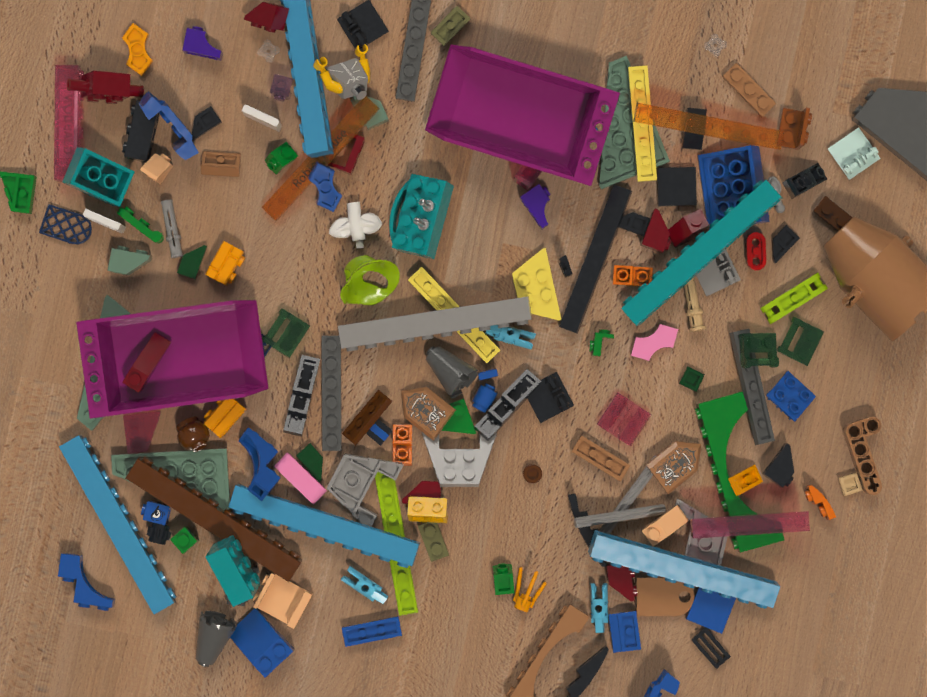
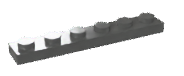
M412 0L396 92V99L415 102L431 0Z
M750 329L731 332L729 334L742 391L748 408L747 413L755 445L775 441Z
M322 336V451H342L341 344L339 336Z

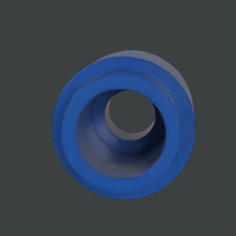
M487 383L484 386L480 385L472 400V406L486 413L498 394L494 392L496 388Z

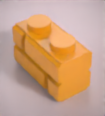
M223 241L205 275L225 286L228 283L232 284L237 275L234 273L237 266L241 267L246 259L243 256L245 252Z
M236 399L217 401V408L214 411L210 409L203 417L205 419L204 425L219 438H223L247 410Z

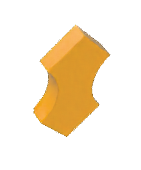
M132 23L122 37L129 47V58L126 65L143 76L153 62L146 52V40L149 34Z

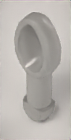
M770 177L768 182L780 194L781 184L779 180L775 177ZM781 200L775 205L777 213L785 211V205H783Z

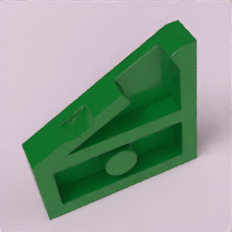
M0 171V178H2L5 187L4 191L9 199L10 210L17 213L32 214L37 176Z
M461 399L450 403L449 405L455 408L456 411L441 431L476 434L465 400Z

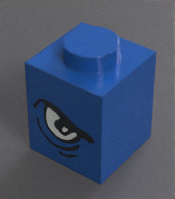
M147 501V504H143L141 515H143V520L167 525L171 507Z

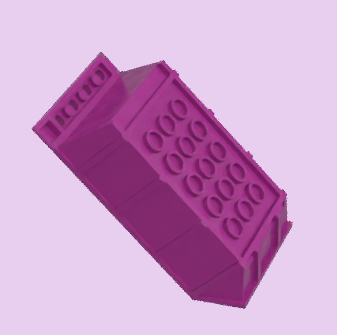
M451 44L425 131L443 141L592 186L620 92L473 47ZM603 105H607L609 107V110L607 112H603L601 110ZM599 123L603 125L601 131L596 130V125ZM592 142H595L597 144V148L595 150H592L590 148V144ZM586 161L591 162L589 169L584 167Z
M232 300L76 322L90 419L242 398L269 389L256 300ZM156 332L172 343L144 389L138 393L122 382ZM87 336L92 337L90 344L85 342ZM90 355L95 357V361L93 363L88 362V357ZM96 375L98 377L97 382H92L90 377ZM95 394L100 395V401H94L93 396Z

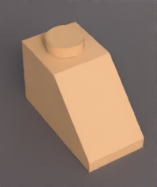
M155 153L140 170L161 185L173 165L170 163L171 159L162 153L159 156Z
M676 505L648 524L642 532L652 546H655L689 520L680 507Z

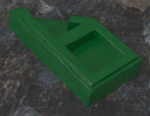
M203 245L184 254L177 273L196 280L208 246Z
M310 443L296 456L317 481L320 482L322 481L323 457Z

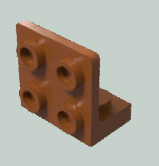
M806 107L803 111L782 109L776 146L799 150L807 144L809 132H806V129L812 120V113H809L810 108Z

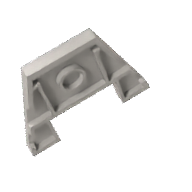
M422 432V437L440 487H479L497 437V432L489 441L480 435V449H439V434L433 441Z
M344 454L327 489L362 524L372 527L378 514L361 506V502L377 472L396 481L404 464Z
M676 499L675 506L678 505L685 516L692 520L684 555L721 566L728 537L726 535H728L729 529L680 499Z

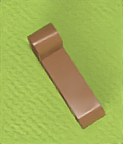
M867 417L849 423L843 429V435L862 490L869 495H877L882 489V483L866 439L867 436L876 434L881 429V422L876 417ZM870 420H873L876 425L873 431L867 428V423ZM852 426L856 427L858 431L855 437H851L849 434V429ZM858 444L864 448V452L861 455H857L855 452V447ZM863 463H868L870 466V471L866 474L861 470ZM873 475V478H870L871 483L876 484L873 490L868 489V486H870L869 479H864V477H869Z

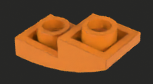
M614 265L613 285L640 287L644 283L648 285L653 280L651 278L653 276V268Z
M393 425V462L403 463L404 466H412V425Z
M807 485V491L804 492L808 502H812L814 505L820 503L819 511L821 516L826 517L827 520L836 518L831 505L822 493L812 485Z

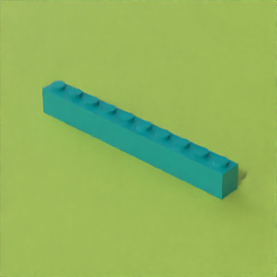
M760 180L753 186V192L749 195L747 193L738 200L740 203L735 208L733 206L728 208L724 212L725 216L720 221L716 219L710 224L709 227L711 229L709 231L700 233L695 238L696 242L692 246L687 245L680 251L682 255L677 259L672 258L666 264L667 268L661 272L659 270L651 277L653 280L648 285L644 283L638 288L637 291L639 293L634 297L630 296L623 302L624 306L621 309L636 326L641 325L783 199L767 180L764 182Z

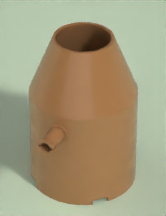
M853 217L823 247L839 287L846 294V297L842 299L843 305L847 301H849L845 306L847 308H852L856 304L893 342L916 323L914 318L922 311L924 313L927 312V265L910 249L913 245V240L911 239L906 243L910 238L909 236H904L900 239L894 233Z

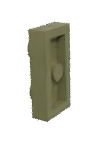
M456 6L430 34L445 47L471 18Z
M427 522L418 525L431 562L449 556L438 524Z

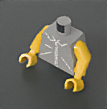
M366 44L363 45L364 52L359 50V45L355 49V54L360 57V60L354 58L326 68L325 66L328 64V61L325 57L320 58V63L318 59L314 62L313 66L321 72L320 76L327 90L338 94L342 99L355 96L358 100H362L366 97L367 84L370 82L369 62L365 58V54L368 51Z

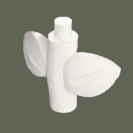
M360 202L348 203V218L342 217L335 220L329 229V234L336 238H348L351 235L352 241L356 242V249L364 248L363 240H366L365 234H372L378 231L382 226V222L374 213L369 212L361 216Z

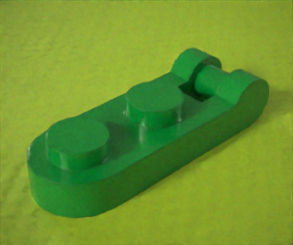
M127 206L124 209L122 207L116 212L118 215L157 244L163 242V234L159 231L150 230L148 228L150 224L144 219L140 218V220H137L133 216L135 212Z

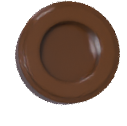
M530 464L525 467L523 477L528 483H537L542 478V470L539 466Z

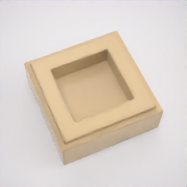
M857 472L838 478L843 496L863 491Z

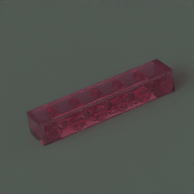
M55 65L54 180L57 182L63 181L77 147H80V139L84 137V130L81 127V120L84 119L81 101H84V98H81V91H67L66 88L69 78L81 80L84 71L81 70L79 65Z
M809 511L690 518L691 538L810 531Z

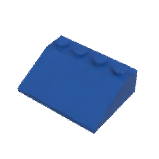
M749 145L698 155L706 219L710 226L716 219L720 221L725 216L724 212L731 206L735 208L740 203L738 200L747 193L749 195L753 192V186L760 180L764 182L759 146ZM767 212L755 224L770 222L769 213Z

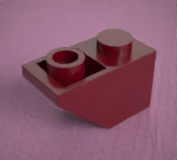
M262 2L246 14L244 20L251 22V26L257 28L264 26L265 31L273 33L276 30L284 31L289 8Z
M421 481L402 499V504H406V507H408L409 497L441 498L439 482Z
M610 564L606 565L608 584L629 601H635L634 597L637 596V587L632 584V577H635V572L630 571L629 567L625 566L618 568Z

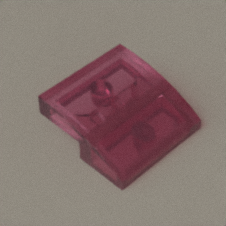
M617 392L597 425L631 447L651 417V414Z

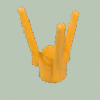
M520 567L515 596L513 598V601H515L514 607L528 612L529 608H533L535 601L547 583L543 582L533 598L529 596L538 575V571H535L526 594L521 593L519 596L523 568Z

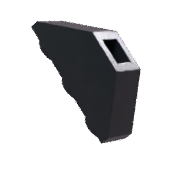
M817 163L788 178L782 184L791 199H794L826 181L827 177L824 170Z

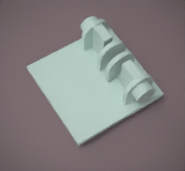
M859 127L828 148V151L849 180L881 159L875 146L872 147Z

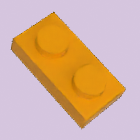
M752 465L728 478L736 496L763 482L756 465Z

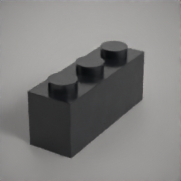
M137 100L136 105L133 104L131 108V116L133 118L132 123H128L126 134L129 136L127 142L123 144L122 153H125L124 157L127 159L146 163L151 156L160 114L158 112L149 120Z

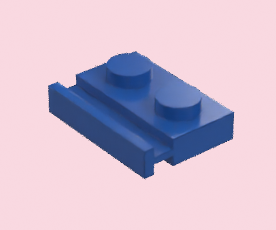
M636 611L608 614L613 653L641 650Z

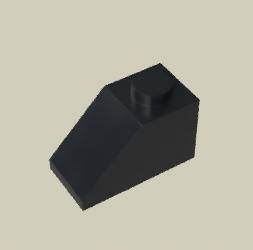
M686 109L683 149L702 150L707 109Z
M784 443L762 473L780 488L788 487L794 479L792 477L794 466L791 446L788 443Z

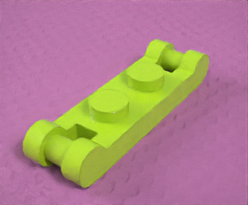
M814 274L761 307L762 313L765 312L768 317L767 321L769 324L774 323L827 290L828 287L822 283L820 274ZM814 283L817 289L813 291L809 284ZM776 306L779 313L774 314L771 308Z

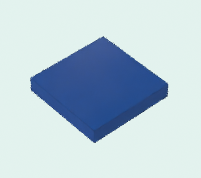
M698 587L686 619L722 634L736 598L732 596L730 599L720 596V593L714 591L713 593H707Z

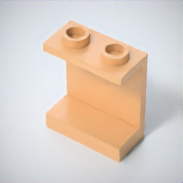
M273 572L270 576L266 574L262 582L264 587L261 593L257 591L252 600L255 603L253 608H258L294 629L313 593L290 581L284 580Z

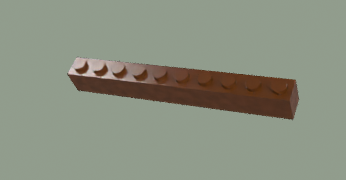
M144 456L137 459L125 479L221 540L233 535L235 540H239L243 554L288 582L291 580L302 562L300 554L294 550L288 551L283 548L284 544L276 539L272 541L267 537L268 534L260 529L258 531L255 530L247 520H239L235 517L236 514L227 508L225 510L222 509L214 499H206L202 496L203 493L200 490L189 488L186 486L187 483L181 478H173L169 475L170 472L167 469L156 467L153 465L154 462L148 457Z

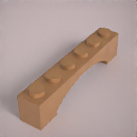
M570 603L568 606L564 605L558 614L561 616L558 622L554 621L548 629L550 634L546 639L542 638L537 646L539 651L536 655L532 654L527 661V664H529L526 671L521 670L516 678L518 683L515 687L511 686L505 696L536 697L534 695V683L546 655L567 635L575 631L580 633L590 617Z

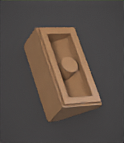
M203 151L201 174L239 177L241 154Z

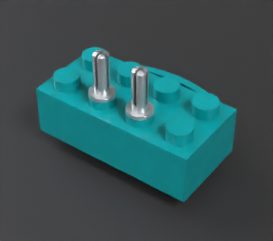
M411 174V178L396 196L391 209L389 228L392 248L399 252L435 259L454 185L444 180ZM404 197H405V200H404V202H403V204H402V207H401V210H400L398 226H397V229H396V221H397L398 211H399L400 205H401V203H402V201H403V199H404Z

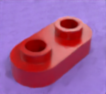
M759 232L751 233L746 239L747 266L754 271L761 270L766 265V239ZM753 239L758 240L759 244L757 246L752 244ZM754 258L759 259L758 265L753 263Z

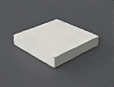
M244 105L242 109L244 116L280 132L282 124L278 119L248 105Z
M85 209L83 213L87 219L119 233H124L126 229L121 223L88 209Z

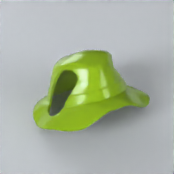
M368 255L355 257L349 261L344 269L346 284L340 292L341 300L344 304L375 305L383 301L398 286L400 278L398 267L390 261L376 260ZM368 271L378 272L387 279L388 286L380 288L363 280V276Z

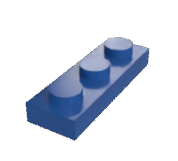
M399 616L342 627L345 647L402 636Z

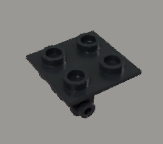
M370 0L365 1L349 12H343L342 16L337 18V21L355 49L359 45L360 50L364 44L368 45L389 32Z
M557 372L543 378L539 386L528 397V401L540 423L574 406Z

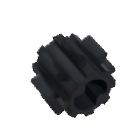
M153 523L152 527H148L146 534L149 536L148 541L166 545V541H170L172 534L169 531L170 526Z

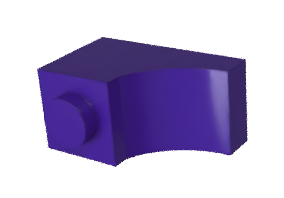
M193 26L192 29L187 28L182 49L184 53L222 61V51L208 43V35L203 31V28Z
M538 184L522 195L520 200L542 230L548 226L544 211L546 203L550 201V193L545 186L541 187Z

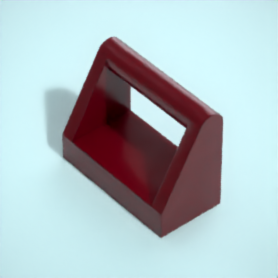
M336 130L332 140L335 145H337L335 139L340 143L341 132L344 130ZM345 131L346 133L343 136L347 134L346 137L355 140L346 166L343 167L332 163L338 146L334 145V154L326 155L323 164L352 175L365 143V138Z

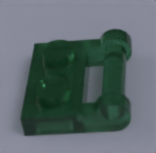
M281 308L278 312L279 316L266 336L263 335L262 342L290 359L310 328V325ZM288 319L290 323L276 343L272 339L284 320Z
M793 317L791 320L792 324L781 346H778L776 351L808 366L824 331ZM798 327H801L803 331L791 352L788 348Z
M776 333L739 334L742 368H750L751 366L777 368L779 366ZM749 353H768V358H750Z

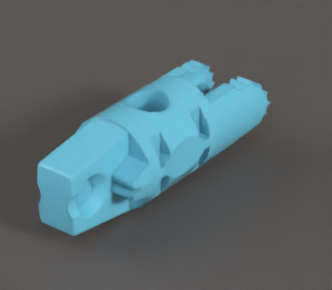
M498 325L490 326L491 330H486L485 332L486 335L494 337L497 341L514 344L526 349H532L533 344L519 339V337L534 339L536 333L511 326L498 328Z
M349 566L347 571L359 580L356 583L349 577L343 576L341 581L372 602L377 600L384 604L388 599V595L381 591L382 587Z
M591 583V623H595V633H604L605 623H608V583H603L602 598H596L597 586L595 583ZM598 605L602 607L601 612L597 610Z

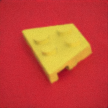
M543 248L512 273L517 298L529 296L532 314L560 321L561 315L546 248Z

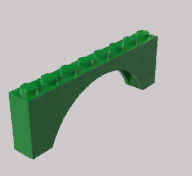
M743 392L696 404L695 414L697 420L701 419L703 426L700 427L702 438H706L708 444L705 446L708 457L711 456L712 458L711 470L713 475H717L718 482L715 483L718 494L722 493L724 500L721 501L723 512L728 514L729 519L726 520L729 531L732 530L733 535H738L731 538L734 550L737 549L741 553L784 541V535L780 533L782 532L780 522L765 518L751 510L739 496L735 495L728 480L729 476L726 465L728 440L735 424L748 410Z

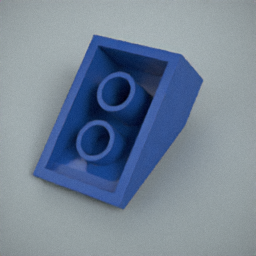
M255 608L237 624L234 633L230 637L265 678L295 650L260 611Z

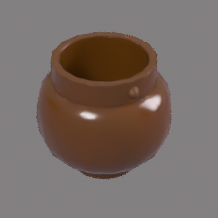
M194 416L185 419L176 426L178 432L177 440L185 450L198 452L207 446L206 443L209 440L210 432L208 427L198 417Z

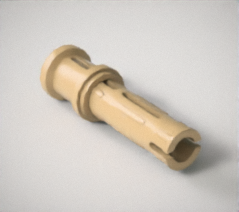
M692 278L684 286L688 305L686 316L689 317L690 322L689 332L705 330L706 326H704L702 319L703 310L699 307L695 279Z

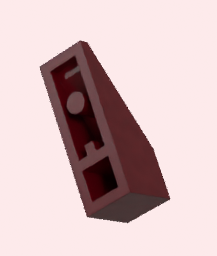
M155 332L122 383L138 393L141 392L172 342Z

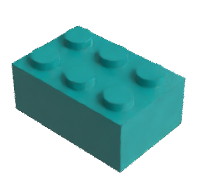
M77 147L62 183L112 206L120 207L135 171L86 148Z
M232 535L213 544L205 557L232 606L235 607L254 598L260 586V578L251 569V562L247 556H244L239 540H235Z

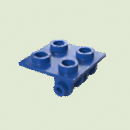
M789 371L766 394L767 400H771L776 405V408L779 407L781 409L780 412L783 411L789 417L788 419H792L794 422L816 397Z

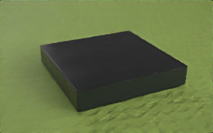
M696 167L657 168L658 207L697 205Z

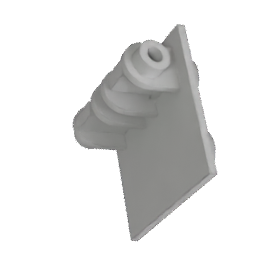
M726 249L696 275L706 297L741 280Z

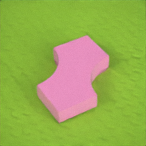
M659 324L657 330L651 336L645 338L636 337L631 356L649 361L653 353L658 349L664 347L673 348L678 329Z

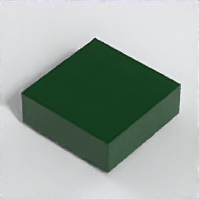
M687 366L679 384L697 392L705 374Z

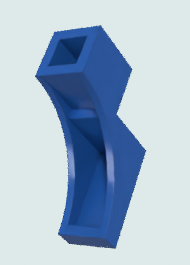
M248 427L239 439V442L248 451L254 469L253 479L247 490L263 501L280 480L276 472L267 467L278 451L273 445L261 438L257 432Z
M62 553L58 577H63L62 581L74 582V579H77L73 602L78 603V607L90 608V605L97 606L98 610L109 611V608H113L115 599L97 592L87 580L83 569V555Z

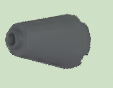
M433 346L426 353V361L451 398L459 396L462 393L461 389L465 386L468 388L478 375V370L440 346Z
M208 610L205 611V614L203 612L200 613L195 657L199 665L209 667V665L215 663L237 627V622L231 618L229 621L225 619V614Z

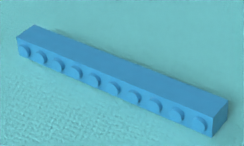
M280 0L282 6L289 8L285 23L287 24L288 31L285 32L287 42L290 44L288 55L293 63L291 74L296 83L294 94L298 98L299 103L297 105V113L301 116L299 128L304 136V142L302 143L303 151L311 158L334 154L324 86L320 76L321 72L313 66L314 62L317 59L319 60L311 1Z
M78 435L59 446L151 611L153 614H156L174 604L177 596L171 587H167L165 583L167 578L162 570L158 571L156 567L158 563L154 555H149L146 550L148 545L143 537L140 538L137 534L139 529L133 520H129L127 516L129 511L124 504H120L118 500L120 496L116 488H111L108 483L110 478L105 470L102 471L99 467L101 462L98 456L91 453L89 440L86 437L83 438L82 435Z
M240 484L235 485L229 508H232L234 513L244 515L245 512L251 514V518L262 521V518L270 520L269 524L280 527L282 524L288 526V530L297 533L301 530L306 532L305 535L308 537L317 538L319 536L330 544L338 542L343 544V548L349 550L357 548L361 550L360 553L367 556L375 554L379 556L380 560L390 562V559L397 561V565L408 568V566L414 565L421 542L268 494L261 501L247 490L248 487Z
M596 530L588 550L590 557L596 562L602 563L604 560L610 562V565L614 567H629L628 569L635 573L643 571L653 578L661 576L671 583L678 581L689 588L700 587L702 591L707 593L718 592L722 597L730 599L732 596L746 604L750 601L764 609H767V607L774 608L780 590V585L774 580Z

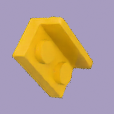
M409 497L407 512L409 521L447 523V499Z

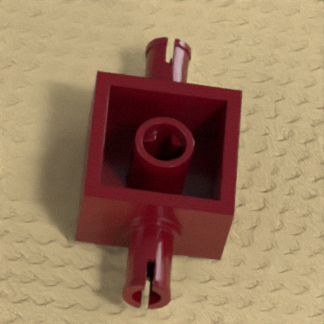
M93 70L83 74L81 80L69 78L66 85L67 91H81V98L87 99V102L94 103L99 102V100H105L106 104H117V102H123V99L130 96L142 98L144 95V86L130 85L131 74Z

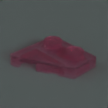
M161 411L123 416L128 454L148 452L161 416Z

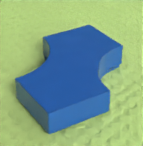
M316 162L308 177L318 190L316 204L334 212L342 197V194L333 186L335 171L326 165Z

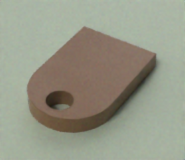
M636 577L637 616H680L688 612L692 607L694 591L692 588L684 586L682 582L676 581V583L666 581L664 577ZM683 591H687L690 595L687 602H681L679 599V594Z

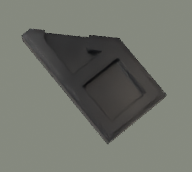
M211 106L195 116L192 142L222 123Z
M632 212L623 216L619 228L644 237L651 218Z
M787 225L772 239L773 262L775 264L800 239Z
M567 256L560 257L558 263L564 277L572 276L573 273Z

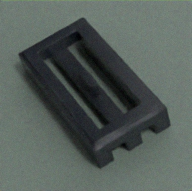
M706 627L691 639L716 669L731 657ZM704 633H706V635L713 641V643H714V644L719 648V650L725 655L723 658L715 651V649H714V648L709 644V642L703 637V634H704ZM698 638H700L703 641V643L719 660L717 663L698 643Z

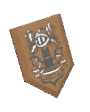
M428 387L401 391L404 418L434 441L456 409Z
M674 441L646 464L667 494L671 493L698 471L701 444Z

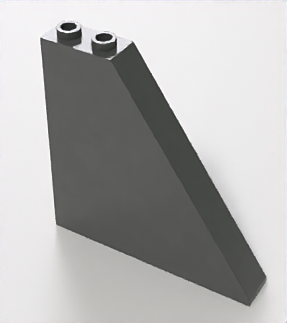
M878 88L875 92L871 90L864 98L867 100L863 106L859 104L853 111L855 116L852 118V121L927 181V92Z

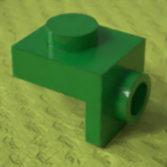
M285 142L270 152L265 159V163L277 175L284 167L296 160L298 155Z
M599 329V333H594V340H590L589 352H592V356H601L602 338L614 339V334H610V330Z

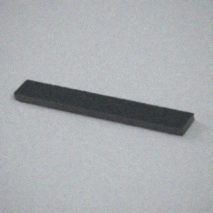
M613 185L560 322V328L578 334L630 200L631 190Z

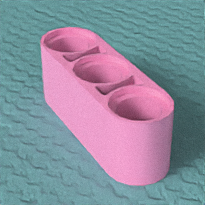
M288 452L274 465L312 504H315L327 492Z

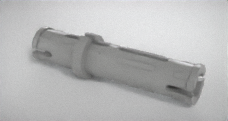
M173 200L161 201L167 232L166 242L169 243L171 258L182 257L181 235L178 234Z

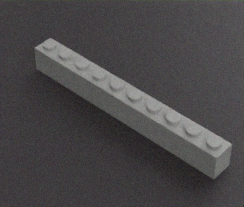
M528 296L338 326L341 349L346 348L348 352L358 350V346L365 345V348L368 349L377 347L376 343L384 342V346L396 344L395 340L403 339V343L415 341L414 337L422 336V340L433 339L434 334L440 333L441 337L452 336L453 331H460V334L472 333L471 329L479 328V331L491 330L490 326L492 325L504 328L510 327L509 323L517 322V325L529 324L528 320L532 319Z

